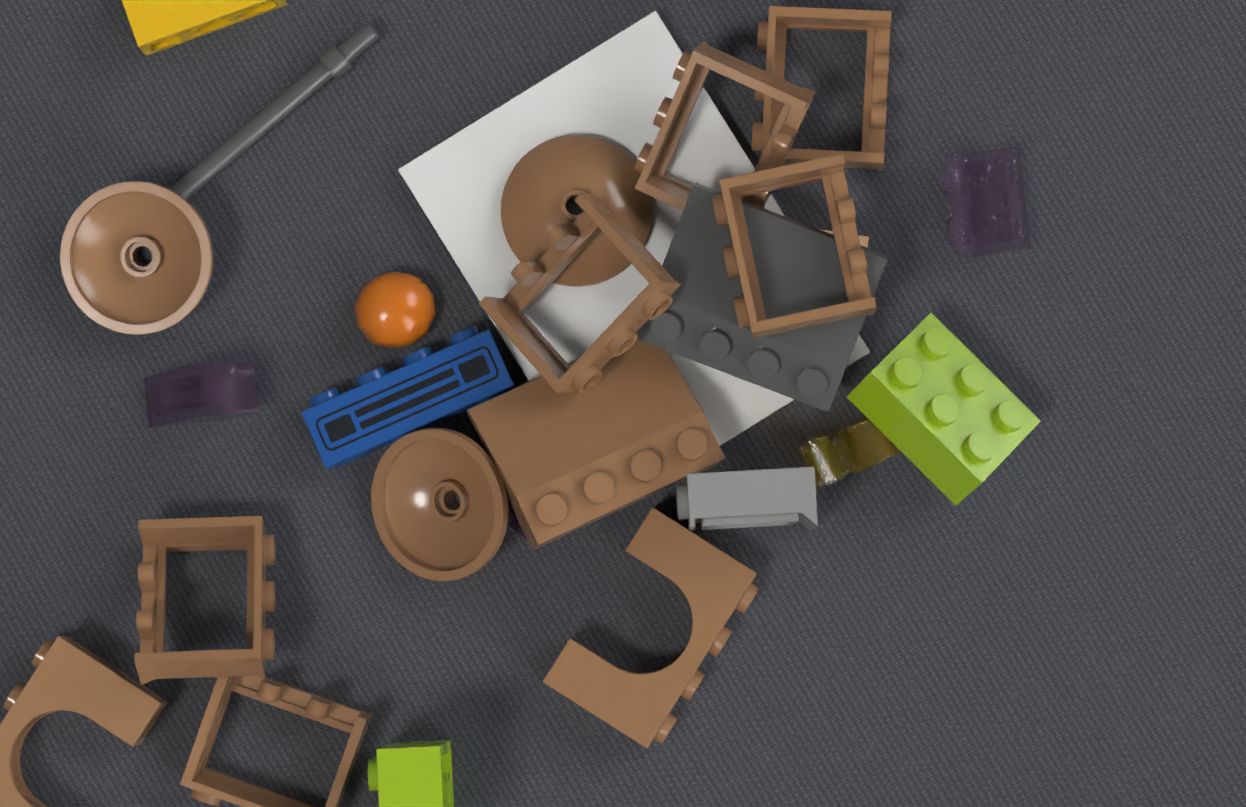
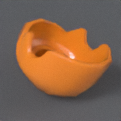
M401 272L383 273L371 279L361 288L354 306L357 327L371 343L389 348H402L416 343L429 333L436 315L433 294L428 286L422 283L420 278Z

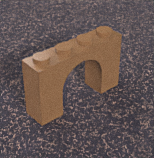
M653 507L625 552L668 578L685 595L692 614V631L684 651L674 662L665 668L649 673H634L620 669L570 638L543 680V683L645 748L649 747L653 739L660 744L664 742L678 719L670 714L680 696L688 701L691 699L705 674L697 670L707 653L717 657L732 633L730 629L725 627L731 614L735 609L744 614L760 589L752 583L757 575L756 572Z
M58 636L54 642L47 639L32 660L31 664L37 669L26 685L19 682L14 687L3 705V708L8 710V713L0 724V807H48L28 789L20 767V754L25 737L31 728L46 715L59 710L82 714L134 747L143 743L169 702L71 637Z

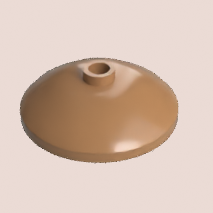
M588 135L556 137L530 150L520 159L510 173L501 199L503 231L517 259L520 262H537L552 246L545 238L546 233L556 224L571 226L581 215H572L566 210L567 202L572 198L578 197L580 193L605 197L608 207L645 246L652 225L653 204L651 196L635 189L641 173L634 170L636 162L613 143ZM600 231L552 283L568 287H585L600 284L619 275L631 263L610 239Z
M128 181L98 190L84 200L75 210L63 233L60 248V266L64 283L70 296L89 318L101 326L116 332L133 335L149 334L174 326L187 317L200 303L211 280L213 248L203 219L185 198L159 184L144 181ZM142 246L147 247L152 253V260L148 265L141 264L137 259V251Z
M426 428L414 431L398 439L387 449L376 468L371 488V507L374 523L383 544L403 567L425 579L453 581L476 573L492 560L499 550L506 533L508 499L505 485L497 466L479 444L454 430ZM454 492L459 496L460 506L454 500Z

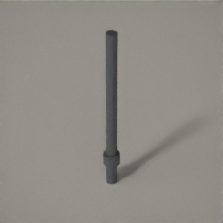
M367 22L337 48L331 45L318 56L320 62L169 189L175 191L186 200L330 79L335 77L338 80L353 68L349 63L380 38L379 35Z

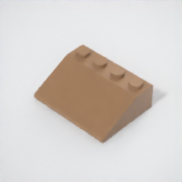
M637 339L628 351L618 357L613 356L601 369L603 372L602 378L585 393H556L541 376L467 410L485 451L501 474L507 498L532 551L685 480L687 474L700 473L725 459L702 408L667 350ZM576 361L569 363V366L571 367Z

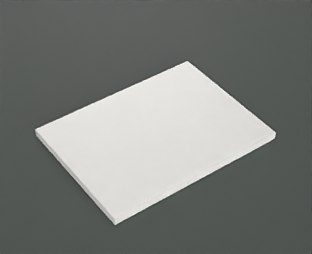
M656 11L398 169L479 301L485 296L504 298L518 283L511 275V272L520 261L512 252L503 231L501 199L510 173L524 155L545 141L565 135H588L604 139L621 148L635 162L646 142L654 144L660 128L653 125V121L665 97L673 99L680 82L672 79L683 54ZM703 87L666 173L690 185H694L696 182L720 192L719 179L752 173L755 171V168ZM770 194L764 209L784 216ZM577 197L570 199L566 204V210L572 215H579L583 212L582 208L574 201ZM652 197L653 219L649 237L644 247L663 265L683 211ZM632 264L614 278L592 286L568 287L551 283L523 314L569 364L581 357L649 283ZM491 319L529 382L541 377V374ZM858 335L847 367L870 353L860 335ZM667 351L702 408L719 446L795 400Z

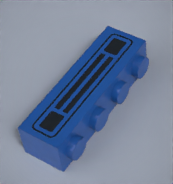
M477 326L468 328L449 338L452 346L434 354L431 347L420 349L403 358L405 366L386 374L384 367H381L358 377L356 381L359 387L340 394L337 388H333L309 399L312 407L301 413L325 468L328 470L336 469L395 443L398 439L409 433L429 428L514 389L515 385L490 330L488 329L480 333Z

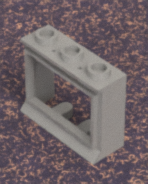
M815 467L692 473L686 476V486H677L678 521L688 520L689 531H694L695 523H701V530L794 525L798 521L810 531L818 527Z

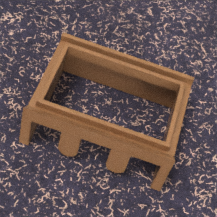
M769 6L768 20H759L757 51H767L766 72L783 80L787 29L867 32L861 152L790 149L784 165L843 153L845 168H866L883 171L892 11ZM755 90L754 99L755 101H764L763 121L753 120L752 151H761L762 155L781 112L783 103Z
M702 41L692 53L685 50L672 79L680 82L673 99L668 97L663 99L653 121V125L660 128L653 145L648 142L644 144L635 163L634 170L641 173L635 189L681 211L684 210L693 185L677 179L666 172L710 70L784 103L754 172L784 165L816 91L798 87L707 45L705 41ZM772 191L744 196L742 200L765 208Z
M843 153L719 179L721 194L711 196L717 227L728 226L732 245L722 247L728 278L739 277L742 296L733 298L739 329L749 327L752 340L758 337L875 314L877 306L875 297H871L866 274V257L864 249L860 246L855 223V207L852 197L849 196L844 173L845 159ZM822 180L848 302L766 319L741 197Z
M580 193L574 200L584 212L571 226L556 224L546 233L545 238L552 246L537 262L522 261L514 267L511 275L518 283L504 298L485 296L479 303L483 310L556 393H585L594 387L603 376L601 369L613 356L618 357L624 354L634 345L638 338L636 332L648 319H656L670 307L673 301L671 295L681 285L679 281L673 279L608 207L605 197ZM602 231L649 284L570 367L523 313L588 243Z
M240 516L138 520V530L143 545V561L138 563V582L142 597L141 610H137L136 613L140 653H135L134 663L141 685L154 679L231 676H260V679L265 678V660L275 659L274 628L266 629V612H275L274 581H266V565H275L276 548L274 534L265 533L263 517ZM247 550L246 649L165 652L167 552Z
M260 676L217 677L180 785L192 789L190 796L198 801L219 806L221 800L240 807H317L206 767L232 692H236L351 733L325 807H340L362 741L373 715L266 676L261 679Z

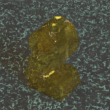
M870 420L843 429L830 440L828 436L808 441L799 447L807 467H815V484L817 489L839 481L846 474H856L901 453Z

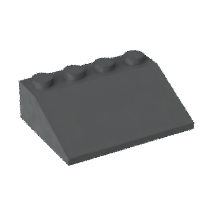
M695 182L662 265L673 279L679 281L681 285L671 295L673 301L670 307L656 319H648L637 331V339L829 412L866 316L853 317L758 337L752 340L749 327L739 329L733 298L742 296L739 277L728 278L722 247L732 245L728 226L717 227L711 196L721 193ZM741 200L766 319L848 302L835 240L832 234ZM861 246L866 257V274L871 297H873L888 256Z

